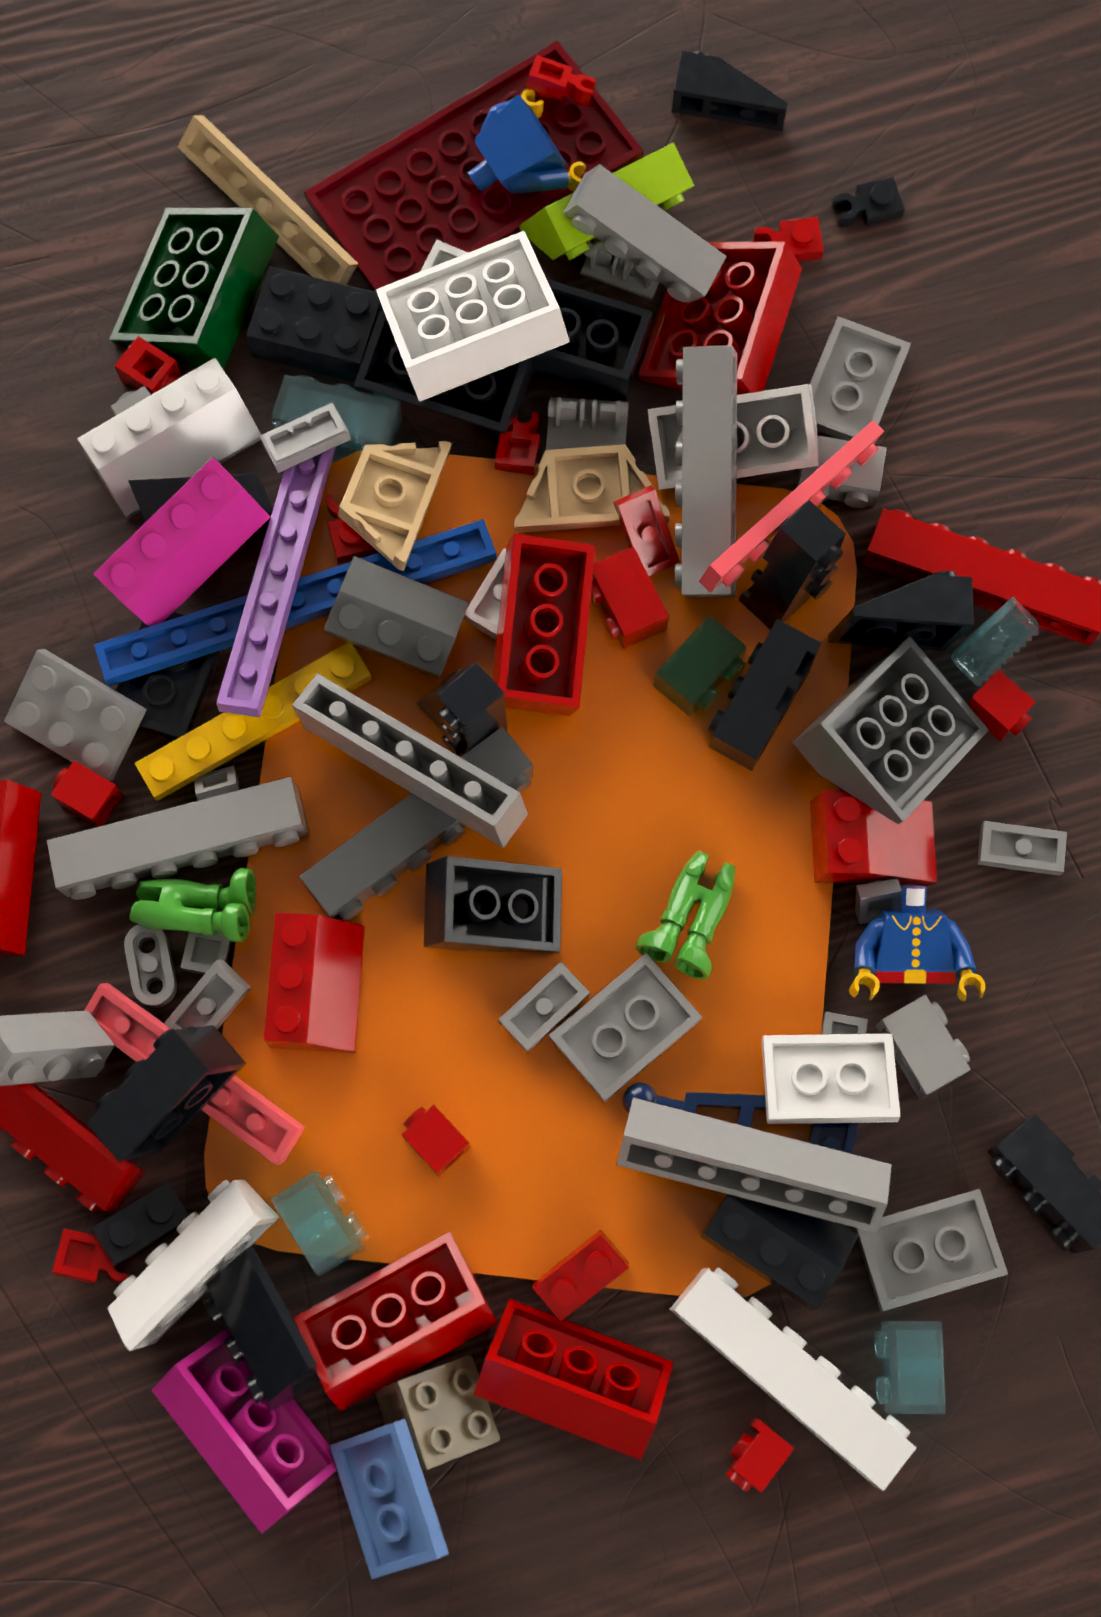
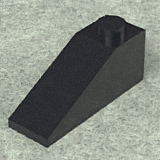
M681 52L673 93L672 112L783 131L788 106L786 101L720 57L709 56L703 52Z

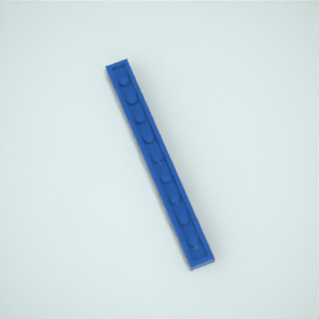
M484 519L415 541L404 571L398 570L380 553L361 559L419 583L426 584L497 560V553ZM351 562L299 578L285 629L330 614ZM248 595L94 644L106 684L109 687L232 647Z

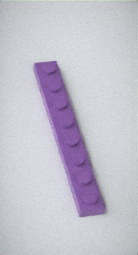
M336 447L284 470L216 702L219 712L253 717L261 716Z

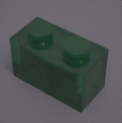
M709 615L655 673L653 686L691 717L698 708L705 711L719 695L716 689L725 679L732 682L744 669L746 663L743 659L747 646Z

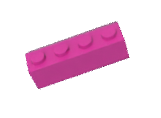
M212 457L114 552L93 575L129 610L150 627L164 622L271 516Z
M225 1330L174 1365L151 1391L260 1533L263 1534L336 1472L337 1468L329 1443L294 1399L272 1411H269L264 1400L256 1404L244 1381L250 1377L243 1361L235 1364L224 1344V1340L230 1337Z

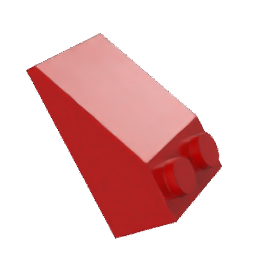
M823 790L810 801L814 883H869L875 880L885 881L898 878L899 884L937 883L932 801L923 800L900 824H896L844 790Z

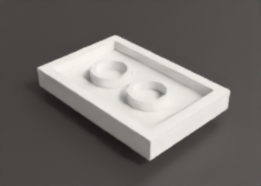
M892 1034L763 1035L761 1046L767 1124L898 1122L900 1119Z

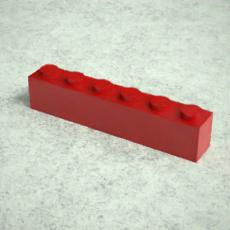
M883 508L862 563L863 566L911 583L936 572L953 571L957 573V576L972 577L973 605L1089 646L1092 645L1101 633V580L1093 577L1081 578L1067 573L1059 565L1052 563L1041 564L1028 559L1022 552L1016 550L1004 551L990 546L986 540L980 537H964L951 532L945 525L939 523L927 524L913 519L912 515L903 510L894 509L890 511Z

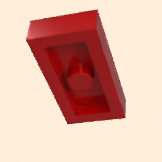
M648 486L613 502L629 548L634 546L649 576L680 563L657 493L653 487Z
M599 1230L553 1266L539 1280L534 1281L533 1290L561 1322L629 1268V1262L605 1233Z

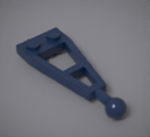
M646 1083L632 1084L623 1095V1104L628 1113L630 1112L633 1098L691 1113L696 1112V1107L740 1109L737 1124L749 1128L754 1109L766 1110L765 1095L686 1092L684 1101L656 1095L655 1090ZM812 1123L808 1143L852 1154L858 1123Z

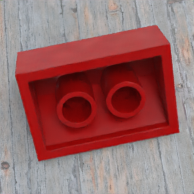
M275 912L263 1040L270 1048L355 1053L365 937L364 925L321 915Z

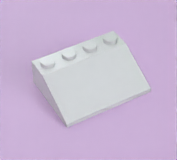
M525 231L376 289L419 402L570 342L558 303Z

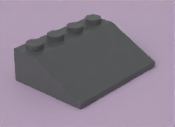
M909 636L881 655L792 743L819 775L896 824H900L918 807L989 729L911 636Z

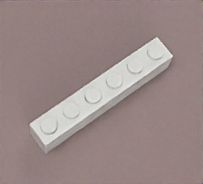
M719 1267L714 1272L709 1268H702L669 1310L869 1483L884 1491L917 1448L906 1439L911 1432L891 1415L884 1420L872 1410L876 1402L862 1389L854 1385L849 1390L837 1379L841 1372L827 1359L820 1355L815 1361L803 1350L807 1344L805 1340L792 1329L785 1326L782 1331L779 1330L768 1320L772 1312L754 1297H751L747 1302L736 1293L734 1289L738 1286V1283Z

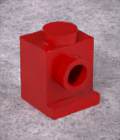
M139 336L114 365L122 384L127 387L131 386L135 390L145 386L150 395L178 380L181 376L175 359Z
M754 1418L749 1426L756 1431L751 1437L744 1433L729 1453L734 1458V1461L729 1466L730 1470L726 1474L731 1481L746 1493L752 1486L762 1493L794 1450L789 1443L767 1425Z

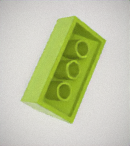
M674 142L613 173L655 205H661L664 211L685 201L682 193L694 186ZM574 193L544 207L519 225L521 232L525 231L527 238L552 260L564 254L571 260L590 250L587 242L596 238L593 235H587L577 230L572 225V220L563 214Z

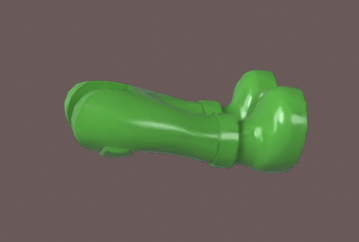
M700 850L687 861L671 891L667 908L659 920L661 925L654 931L642 934L638 938L635 948L642 955L647 953L653 961L661 963L670 961L678 936L687 923V917L693 905L698 903L699 908L695 919L689 927L688 937L681 947L674 965L676 969L689 977L707 980L712 971V963L706 952V944L711 943L714 931L730 901L735 883L736 867L724 862L721 871L715 877L713 889L709 890L700 886L697 882L700 876H703L709 854Z
M248 868L236 870L231 878L230 886L226 888L221 884L206 885L183 879L139 881L136 895L140 901H136L132 905L129 919L152 930L203 933V935H216L219 932L231 942H243L250 931L249 915H254L256 879L254 871Z

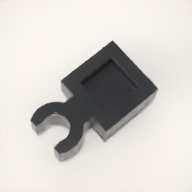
M894 177L857 185L856 196L848 193L838 194L833 197L831 205L832 209L843 207L849 210L848 213L839 215L837 222L839 227L850 226L859 217H863L866 226L902 218L905 211Z

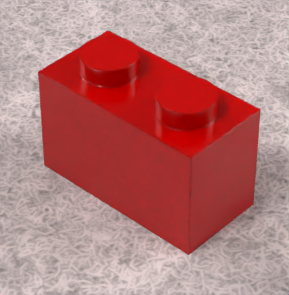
M634 546L594 563L591 601L594 605L601 604L606 616L602 617L603 623L612 640L618 638L622 648L625 649L667 630L669 614Z

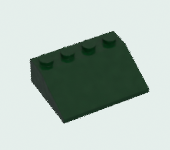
M166 208L110 336V340L114 344L129 348L139 336L175 359L177 363L198 368L216 358L224 369L279 235L254 208Z

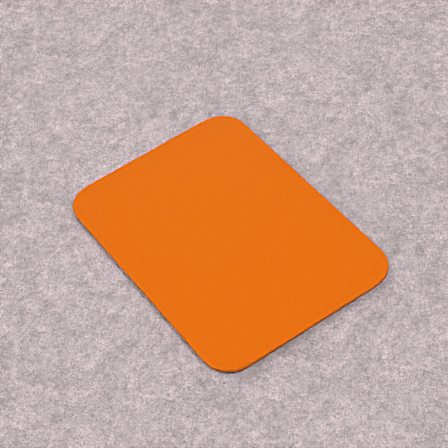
M363 450L356 451L331 464L300 578L348 563L338 564L327 525L328 521L336 520V518L332 517L328 511L326 496L332 494L334 503L340 506ZM449 454L416 541L484 519L498 559L502 550L506 549L507 544L515 533V518L517 515L519 516L526 500V493L532 480L535 479L538 473L539 463H536L535 475L495 470V459ZM646 475L655 489L659 501L662 505H666L669 510L670 517L667 525L680 560L678 564H682V547L677 548L675 543L676 523H682V507L676 506L675 488L659 490L657 476ZM736 484V541L792 491L784 488ZM822 503L817 507L846 533L840 548L843 554L835 563L838 568L829 579L832 581V584L820 598L815 600L810 597L784 622L821 642L811 671L753 771L709 748L713 734L707 730L718 710L720 709L723 712L727 710L732 701L727 696L739 675L743 678L745 677L751 666L747 662L758 642L764 643L770 632V629L739 601L741 594L754 584L751 580L753 573L757 569L764 572L768 565L763 556L755 563L749 558L741 565L745 571L736 579V597L687 598L683 596L682 588H676L675 585L676 565L649 576L669 614L667 630L625 649L622 648L618 638L612 640L608 635L602 619L606 614L601 604L594 605L590 599L580 708L571 716L506 708L507 733L533 764V776L530 778L532 782L520 793L528 813L527 817L504 848L465 826L463 828L465 833L456 842L449 846H445L442 843L430 852L432 857L427 862L429 863L445 856L562 868L560 952L460 951L424 947L426 864L413 872L407 869L396 878L398 883L389 892L380 897L376 894L362 903L364 906L363 910L347 921L365 926L355 1053L270 1048L263 1041L275 912L314 914L328 917L305 888L299 876L409 796L411 792L304 728L301 721L296 722L266 740L259 785L291 777L300 790L309 835L299 837L297 843L285 847H276L274 844L260 847L256 854L248 856L247 868L254 871L256 879V904L254 915H249V935L245 941L236 942L232 969L252 989L224 1021L222 1036L246 1062L235 1076L305 1126V1129L283 1164L275 1165L210 1117L204 1152L205 1183L209 1195L225 1180L231 1183L233 1180L244 1179L279 1216L254 1244L278 1252L392 1264L446 1233L451 1232L472 1273L539 1280L553 1266L599 1230H602L629 1262V1268L604 1288L680 1296L702 1268H709L714 1272L717 1267L738 1283L734 1291L741 1297H747L771 1284L700 1237L725 1198L726 1193L616 1164L629 1116L623 1104V1095L632 1084L646 1083L655 1090L656 1095L684 1101L686 1092L765 1095L761 1046L763 1035H822L833 883H814L810 801L823 790H840V787L819 775L792 742L848 688L851 644L828 643V634L855 605L857 566L853 540L834 512ZM622 526L515 533L596 545L594 563L629 548ZM496 561L424 585L468 602V608ZM329 615L285 629L279 649L274 684L348 643L324 633V627ZM462 620L443 672L438 679L353 645L371 673L372 680L350 693L449 750L441 739L445 734L416 703L451 673L457 672L461 668L464 669L475 662L492 679L496 640ZM698 850L709 854L703 876H700L697 884L709 890L713 889L715 877L721 871L724 862L734 865L736 867L735 883L730 901L714 931L711 943L706 944V952L712 963V971L708 979L699 980L681 973L674 965L675 959L688 937L689 927L695 919L699 908L698 903L693 905L687 917V923L678 936L671 960L666 963L654 961L703 1017L702 1020L604 1103L549 1039V1035L643 956L635 948L638 938L646 932L656 930L661 925L659 920L667 908L673 886L687 861ZM562 962L590 992V996L527 1053L502 1027L498 1019L555 966ZM433 1104L465 1137L471 1146L440 1177L401 1135L407 1130L403 1123L411 1114L422 1106L427 1111ZM696 1107L695 1114L737 1124L740 1109ZM754 1109L750 1128L808 1143L812 1123L767 1124L766 1110Z

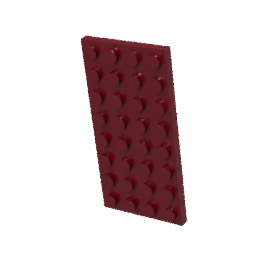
M558 40L304 191L305 200L335 241L359 263L356 269L373 292H376V289L419 273L436 240L465 252H472L520 233L519 225L544 207L574 193L567 187L565 189L511 194L498 179L481 192L468 174L471 169L485 159L475 144V138L480 133L490 108L509 101L518 94L522 97L523 91L528 89L525 88L537 55L573 67L571 74L584 75ZM595 88L588 106L578 104L566 95H563L562 100L553 97H543L535 91L534 102L544 101L543 113L539 121L567 163V166L564 167L567 172L570 171L573 163L582 162L586 166L584 174L599 164L611 173H614L643 158L644 150ZM584 174L576 177L582 179Z

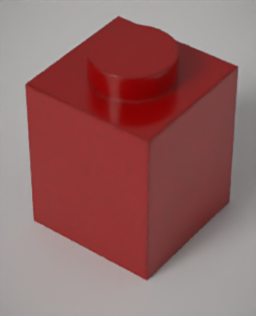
M998 669L971 697L968 706L989 729L988 732L1001 742L1009 732L1017 736L1033 718L1027 713L1036 701Z
M75 760L68 769L64 768L59 772L54 780V790L51 793V796L60 806L95 827L104 826L124 796L115 784Z
M434 1104L427 1111L423 1106L418 1108L403 1123L407 1130L401 1134L402 1137L439 1177L471 1147L465 1137Z

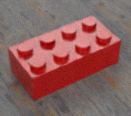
M515 533L507 544L492 680L505 693L506 708L571 716L580 708L596 545Z

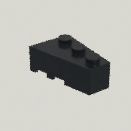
M1036 1114L1025 1119L987 1150L994 1158L990 1161L994 1170L1005 1181L1008 1182L1010 1179L1022 1192L1019 1195V1199L1034 1216L1039 1214L1051 1227L1048 1230L1049 1236L1063 1251L1069 1249L1072 1254L1094 1250L1101 1244V1193L1099 1192L1101 1190V1181L1095 1175L1088 1178L1072 1159L1074 1153Z

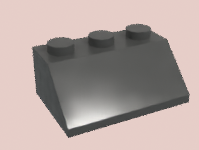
M354 556L325 624L324 633L438 679L443 672L468 602Z

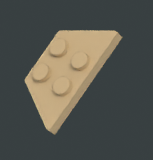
M439 441L436 448H416L415 443H399L396 446H387L385 444L365 445L342 499L338 516L398 570H405L452 445L450 442Z
M626 444L545 450L538 466V473L535 479L532 480L526 493V500L519 516L517 515L515 518V533L621 526L613 502L648 486L652 487V484L645 473L636 466L635 458ZM660 502L665 520L669 522V510L666 505H662Z

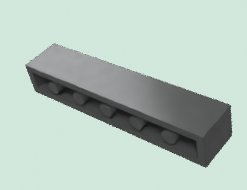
M503 726L461 756L462 759L520 793L532 782L530 780L533 776L532 762ZM411 793L299 877L305 888L328 917L349 921L363 910L364 906L362 903L374 894L380 897L389 892L398 883L396 878L407 869L413 872L425 865L432 857L430 852L442 843L445 846H449L456 842L465 833L463 828L466 825Z

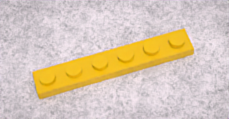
M344 644L270 686L260 717L224 712L135 762L134 764L155 800L163 799L300 721L292 705L317 673L349 692L372 680L371 673L353 644Z

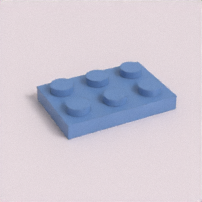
M405 1418L330 1445L372 1579L427 1563L449 1554Z

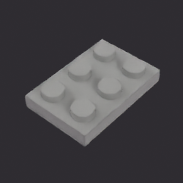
M838 316L810 382L817 431L840 440L850 441L872 420L879 425L911 343Z
M40 649L36 651L4 722L69 761L73 762L75 760L108 781H112L147 709L46 649Z
M646 953L549 1035V1039L605 1103L698 1024L703 1017Z
M980 1189L882 1217L876 1233L854 1227L855 1233L858 1234L857 1240L880 1312L1008 1274Z

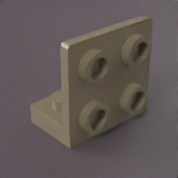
M470 1355L389 1384L375 1392L385 1425L405 1418L422 1471L429 1470L500 1440L488 1401L473 1395L479 1375L473 1357Z

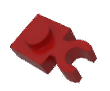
M537 55L525 88L534 90L539 95L547 98L553 97L562 100L563 95H566L574 102L588 106L597 80L587 75L571 74L573 67Z
M818 217L782 220L779 223V231H774L769 227H759L754 230V242H786L797 261L822 259L824 249Z
M533 411L532 418L527 423L518 422L517 414L510 425V431H507L506 434L500 433L494 462L495 470L535 475L541 445L540 434H536L539 430L538 412Z
M328 494L326 496L327 508L330 515L336 518V520L328 521L327 525L338 564L352 561L354 556L364 558L376 554L377 550L338 516L340 506L334 503L332 494Z
M69 1229L63 1230L52 1275L96 1284L99 1272L106 1273L108 1278L117 1284H121L129 1277L128 1274L119 1273L113 1268L93 1235Z

